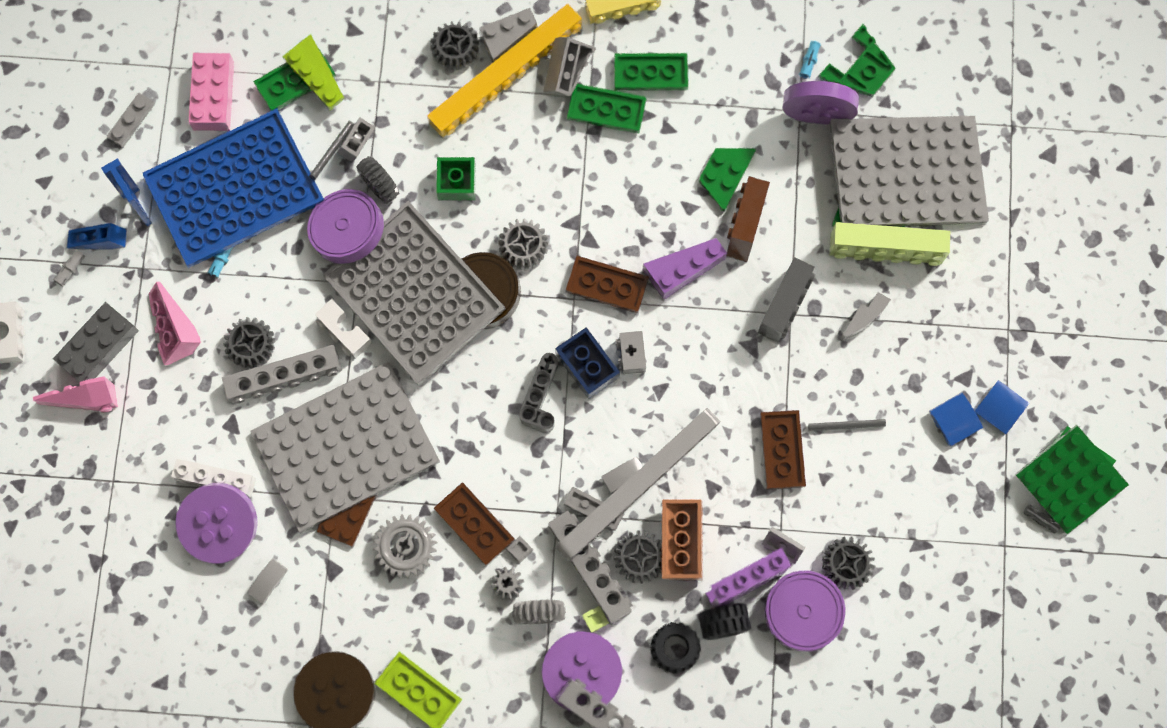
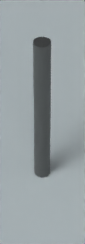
M352 121L346 123L310 173L309 177L316 180L354 125Z
M885 419L808 423L809 431L886 427Z

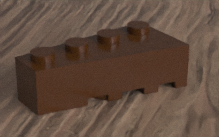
M748 176L747 183H742L740 193L743 194V197H738L736 208L739 211L738 213L734 212L731 221L735 225L734 228H729L727 239H730L726 257L748 262L770 185L769 181Z

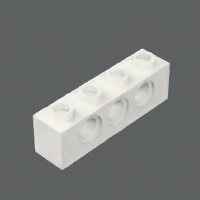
M176 458L171 475L175 481L200 487L210 483L229 484L243 491L249 498L252 497L256 478L253 475Z

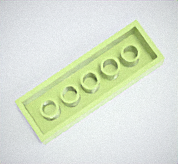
M836 222L830 234V255L838 259L853 257L855 260H864L865 258H870L878 262L883 260H891L893 263L909 261L911 264H921L923 262L929 263L931 266H938L944 262L950 253V231Z

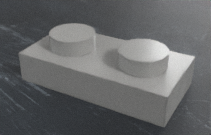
M771 527L761 543L773 552L782 548L788 560L793 564H796L806 548L774 527Z

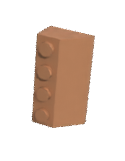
M702 499L662 500V579L703 581Z

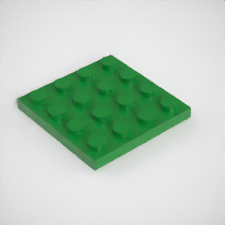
M1077 424L1015 474L1067 535L1129 486L1128 482Z

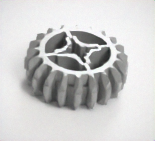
M525 218L522 220L523 223H519L518 219L515 220V225L509 222V228H503L504 233H500L499 237L501 240L498 241V245L501 246L499 252L503 253L502 258H508L507 262L509 264L514 261L513 266L515 268L518 264H521V269H524V264H528V267L531 268L532 262L538 265V259H544L543 254L548 253L546 247H549V242L546 241L548 235L544 234L545 229H539V223L533 226L534 221L532 219L529 223H526ZM524 231H527V232H530V233L534 234L535 237H534L533 235H532V236L526 235V234L524 233ZM515 233H518V238L508 244L510 238ZM521 237L526 244V250L521 243ZM539 243L536 251L530 254L529 249ZM512 250L514 252L520 251L521 253H523L524 256L516 255L512 252Z
M555 599L517 602L513 605L512 610L514 622L524 625L560 622L565 619L566 614L564 602Z

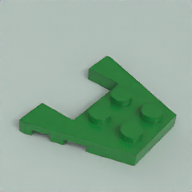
M862 24L853 34L852 39L866 48V50L845 74L829 63L819 74L818 78L827 82L845 85L855 92L873 98L895 72L896 67L885 52L879 48L875 38L867 31V27Z

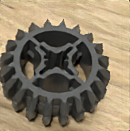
M451 20L450 25L444 22V28L438 26V32H433L434 38L430 40L432 44L430 49L433 51L432 56L436 58L437 63L442 62L443 67L449 65L450 70L453 66H456V69L459 70V65L466 68V62L472 64V58H477L478 46L480 45L477 39L478 35L473 33L474 29L472 27L468 28L467 23L461 26L460 21L454 24ZM448 37V41L441 46L442 41ZM452 41H453L454 44H456V45L458 46V50H457L456 46L454 47V46L452 45ZM470 44L468 49L462 54V49Z
M368 156L356 166L360 177L382 202L388 204L400 194L397 184L374 158Z
M246 317L245 322L239 319L238 322L240 324L232 323L233 330L227 328V332L230 335H224V339L227 340L223 343V346L226 347L224 351L226 354H230L228 358L230 361L234 360L235 365L241 363V367L245 368L248 363L249 368H253V363H255L259 367L260 360L264 363L267 362L266 355L272 357L269 350H275V347L272 345L276 342L275 338H272L274 332L269 331L271 327L265 325L263 320L258 322L256 317L253 318L252 322L249 317ZM249 329L258 330V331L261 332V334H259V335H258V334H253V335H252V334H249L248 330H249ZM242 333V338L236 342L237 337ZM247 336L252 342V349L247 345ZM264 341L262 348L257 352L258 345ZM240 350L249 351L251 356H243L237 352Z
M637 530L636 537H634L632 532H629L630 539L623 536L622 539L625 543L617 542L621 549L616 548L614 552L620 555L614 556L613 560L620 561L615 565V568H623L619 571V574L622 575L626 572L625 580L633 576L632 583L636 582V578H640V584H643L644 577H646L648 582H651V574L654 578L658 577V574L655 572L656 570L662 573V567L659 566L662 565V553H660L662 546H657L661 542L660 539H657L655 542L653 541L655 534L648 538V531L644 532V536H640V530ZM636 542V551L624 555L626 548ZM642 542L649 544L655 553L645 551ZM639 548L640 553H643L642 555H645L641 562V566L640 561H638V559H635L639 552ZM656 559L655 565L650 570L644 572V563ZM625 561L634 562L637 565L638 572L631 570Z
M842 537L841 543L836 539L834 540L835 546L831 543L828 545L831 551H824V554L828 557H823L822 561L828 564L823 565L822 569L829 570L824 575L826 577L831 575L833 577L830 579L832 582L838 581L836 584L838 588L842 583L844 590L848 589L849 584L852 590L856 589V584L861 588L863 586L862 581L868 583L869 579L867 576L872 577L874 574L869 569H875V565L870 564V562L875 560V557L868 556L873 551L868 550L866 552L865 548L868 545L865 543L861 547V539L854 543L853 537H850L848 542L846 537ZM844 548L854 549L859 554L852 556ZM838 551L841 562L838 566L834 567L833 558ZM846 559H848V561H853L854 559H856L853 562V564L850 565L851 568H849V566L841 567L847 561ZM863 559L864 568L859 576L856 566L857 562ZM846 571L853 579L844 578L837 572Z

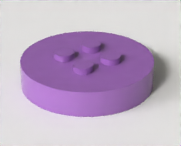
M826 81L801 82L786 88L783 95L782 109L787 116L805 123L830 125L831 119H854L858 114L859 96L853 89L838 83Z
M355 189L339 190L326 196L324 201L317 204L313 209L307 225L308 238L316 251L326 260L339 264L351 263L362 259L376 247L383 233L384 219L377 204L366 193Z
M210 483L197 488L183 500L176 515V531L181 544L192 556L208 563H225L240 556L253 542L258 527L257 513L250 498L237 487L225 483Z
M803 570L787 574L771 588L766 598L764 613L768 629L779 643L792 650L809 652L823 648L838 636L844 625L846 607L843 596L835 583L820 573Z
M579 631L561 637L550 647L544 658L542 677L546 691L551 699L565 710L573 712L556 698L570 678L574 681L577 678L587 685L585 687L586 690L590 693L593 690L603 697L601 701L607 705L614 698L620 687L622 664L616 649L608 640L592 632ZM580 694L577 697L576 702L578 704H584L587 700V696L585 694ZM601 706L595 707V708L593 709V712H594V711H597V710H599V709H601L602 707H601Z

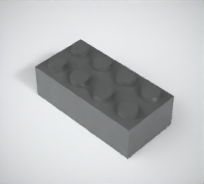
M796 257L793 258L760 325L759 334L777 343L780 338H785L791 326L789 321L793 322L799 307L796 305L801 306L807 293L805 289H809L816 275L812 273L815 266Z
M105 301L53 357V360L79 382L94 379L139 330Z

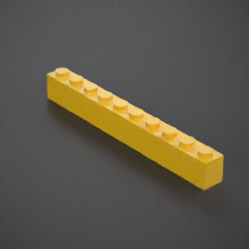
M568 3L429 113L427 115L428 123L442 138L446 135H451L456 127L466 123L474 112L478 113L481 111L484 104L488 101H493L502 90H507L514 80L522 78L530 67L534 68L537 66L540 59L544 56H549L552 53L555 38L569 37L572 34L578 33L582 28V18Z

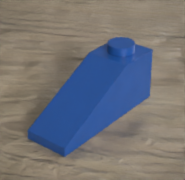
M113 223L72 229L68 231L67 248L100 250L124 248L126 245L127 229Z

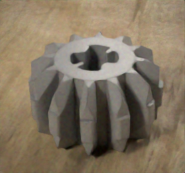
M503 567V574L499 570L496 571L499 578L492 577V580L497 583L492 584L491 588H498L494 592L495 596L502 592L501 600H504L505 596L508 595V599L511 601V594L514 593L518 598L519 593L516 590H524V587L518 585L524 583V579H518L521 576V572L513 575L515 568L512 567L510 573H508L507 567ZM508 579H510L511 584L513 583V585L508 586V588H504L505 585L502 584L503 581L507 582Z

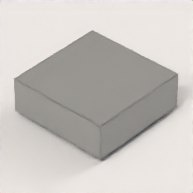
M521 536L506 548L507 552L519 564L534 550Z

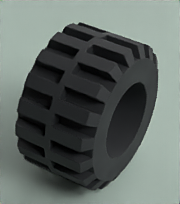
M743 603L718 606L698 614L702 637L705 640L731 637L752 629L747 605Z
M670 622V624H665L658 629L650 644V653L657 667L663 669L664 672L672 674L684 673L691 669L699 659L701 651V641L696 635V631H693L689 625L686 626L682 622ZM672 636L682 638L687 644V653L679 660L670 659L664 652V643Z

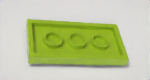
M400 651L374 683L432 728H442L463 700Z

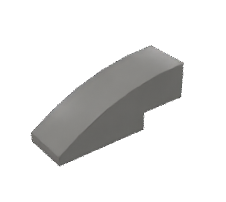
M877 292L869 307L861 304L840 340L845 341L864 331L882 314L891 299Z

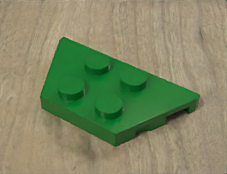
M715 148L699 178V183L708 191L709 196L717 202L721 211L725 212L756 149Z

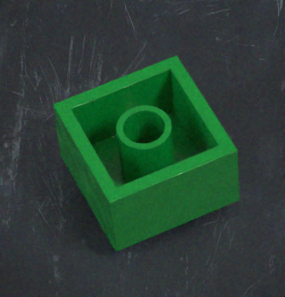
M437 157L436 194L438 200H475V157Z

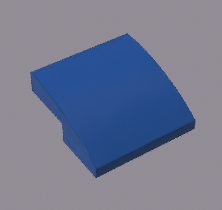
M998 380L975 409V412L1004 434H1007L1030 403Z
M962 392L929 410L936 427L941 430L949 446L958 443L983 428L977 414Z

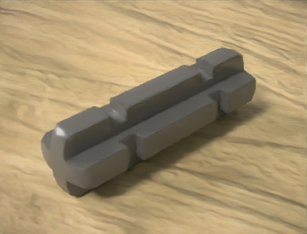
M1028 505L1024 510L1026 516L1029 518L1033 517L1032 520L1045 528L1048 527L1049 531L1053 533L1059 531L1061 526L1040 510L1037 511L1034 506Z

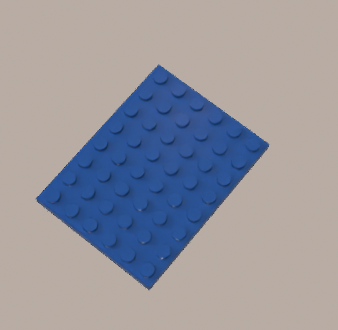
M277 108L142 172L188 268L294 218L324 201L315 180L309 177L310 171Z

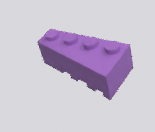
M715 238L643 263L642 271L646 276H649L650 282L662 299L665 300L726 259L727 252L718 239Z

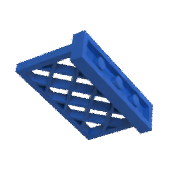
M117 158L101 167L103 173L123 199L127 198L128 202L147 226L151 225L152 222L134 194L140 191V189L120 160Z

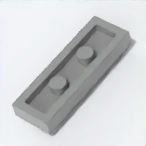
M138 92L106 137L124 148L154 107V101Z
M572 486L563 505L588 517L603 502ZM623 512L608 528L616 531L625 513Z

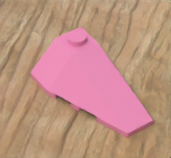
M156 282L148 295L152 315L156 316V326L154 329L155 333H159L160 343L157 344L158 351L164 365H169L193 354L201 341L191 321L160 282Z
M105 376L81 381L78 387L66 386L62 392L50 391L33 397L34 402L46 406L110 412L112 408L118 407L115 385Z

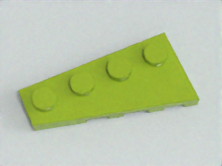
M311 34L282 56L285 62L330 111L344 100V96Z

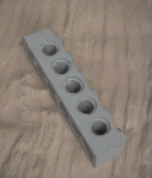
M330 345L221 378L227 400L230 403L240 404L250 397L253 399L260 398L267 392L277 393L282 391L284 387L290 386V388L300 386L301 382H314L319 380V377L325 375L327 377L337 375L342 369L334 345ZM323 361L324 366L322 368H315L317 362ZM299 367H306L304 373L297 374ZM281 372H287L285 379H278ZM267 377L268 382L265 385H260V380ZM244 383H250L247 390H241V386Z
M566 511L550 521L548 526L558 542L566 537L565 531L567 529H575L580 522L574 513L570 514L569 511ZM589 544L585 547V554H578L571 562L610 624L613 625L632 612L630 607L633 605L627 596H622L620 592L622 588L616 579L613 581L610 577L611 570L606 563L602 564L598 557L601 555L595 546L591 547ZM594 562L597 565V569L592 572L588 571L586 564ZM604 578L608 585L605 588H599L596 584L598 579ZM608 596H617L618 603L610 605L607 602Z
M570 678L556 697L558 701L595 728H610L609 722L613 718L619 720L616 728H637L633 725L635 721L626 714L624 717L617 713L619 709L610 702L606 705L601 701L603 697L594 690L590 693L585 689L587 685L578 678L575 681ZM580 694H585L587 696V700L584 704H578L576 702V699ZM597 706L603 708L600 716L593 715V709Z

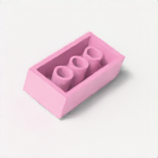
M193 53L189 124L193 131H230L234 61L230 53Z

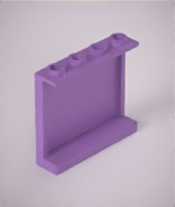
M780 548L710 585L712 590L706 592L705 595L712 608L727 605L782 576L791 567V564L783 549Z

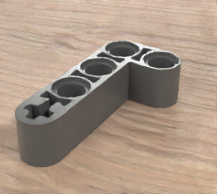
M545 353L541 357L519 412L522 424L544 433L551 432L555 427L554 416L549 412L541 410L558 369V359L553 353ZM552 360L553 364H550L548 372L545 371L546 362ZM540 377H545L548 381L545 384H539L537 380ZM538 394L541 398L539 401L533 402L530 400V397ZM531 412L533 417L527 420L523 418V414ZM546 418L551 420V424L547 427L541 424V421Z

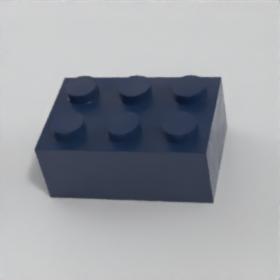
M587 327L555 348L556 356L588 400L620 378L619 370Z

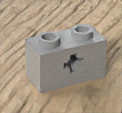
M359 117L337 153L353 162L360 154L375 126Z
M643 332L619 333V339H616L617 351H621V357L618 358L619 369L623 370V374L646 372ZM632 349L633 356H630L628 350Z

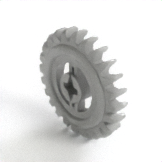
M401 514L400 520H397L395 516H393L392 523L386 520L387 527L380 525L382 533L376 532L375 534L379 539L373 540V543L378 546L372 550L379 552L374 558L381 559L378 566L385 564L384 572L391 569V576L398 572V578H401L402 574L405 573L406 578L409 579L410 572L417 577L418 569L424 573L423 565L430 567L427 560H435L431 553L437 552L432 547L437 544V541L431 540L436 536L435 533H428L432 527L424 528L425 520L419 523V516L412 520L411 514L408 515L407 519ZM401 532H407L406 536L399 538L396 542L398 553L395 557L390 547L392 539ZM415 535L419 540V550L413 558L403 560L404 556H410L415 550V545L412 541ZM408 542L410 548L403 551L401 545H405Z

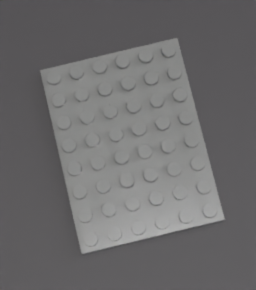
M975 115L830 120L841 223L917 226L977 224L989 221Z
M409 201L384 221L381 239L368 255L355 262L336 263L323 274L326 280L418 385L424 382L506 309Z
M390 362L250 431L300 534L337 515V513L343 512L359 504L361 501L371 498L440 463Z

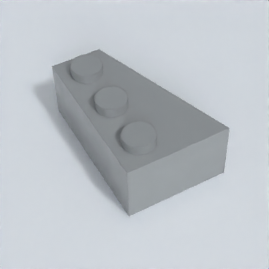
M527 8L479 27L480 37L492 63L536 29L537 21L531 8Z
M570 37L555 38L543 92L557 97L571 96L581 78L580 74L583 68L587 67L588 59L595 52L596 47Z

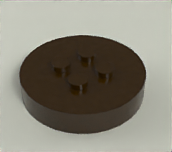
M477 252L461 258L506 308L484 329L494 328L506 322L516 311L521 297L520 281L513 267L504 258L488 252Z
M332 651L319 654L302 667L295 680L293 698L297 712L312 728H355L367 718L374 705L376 690L373 676L362 661L348 653Z

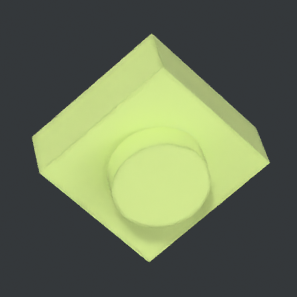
M600 606L582 615L592 633L609 624Z

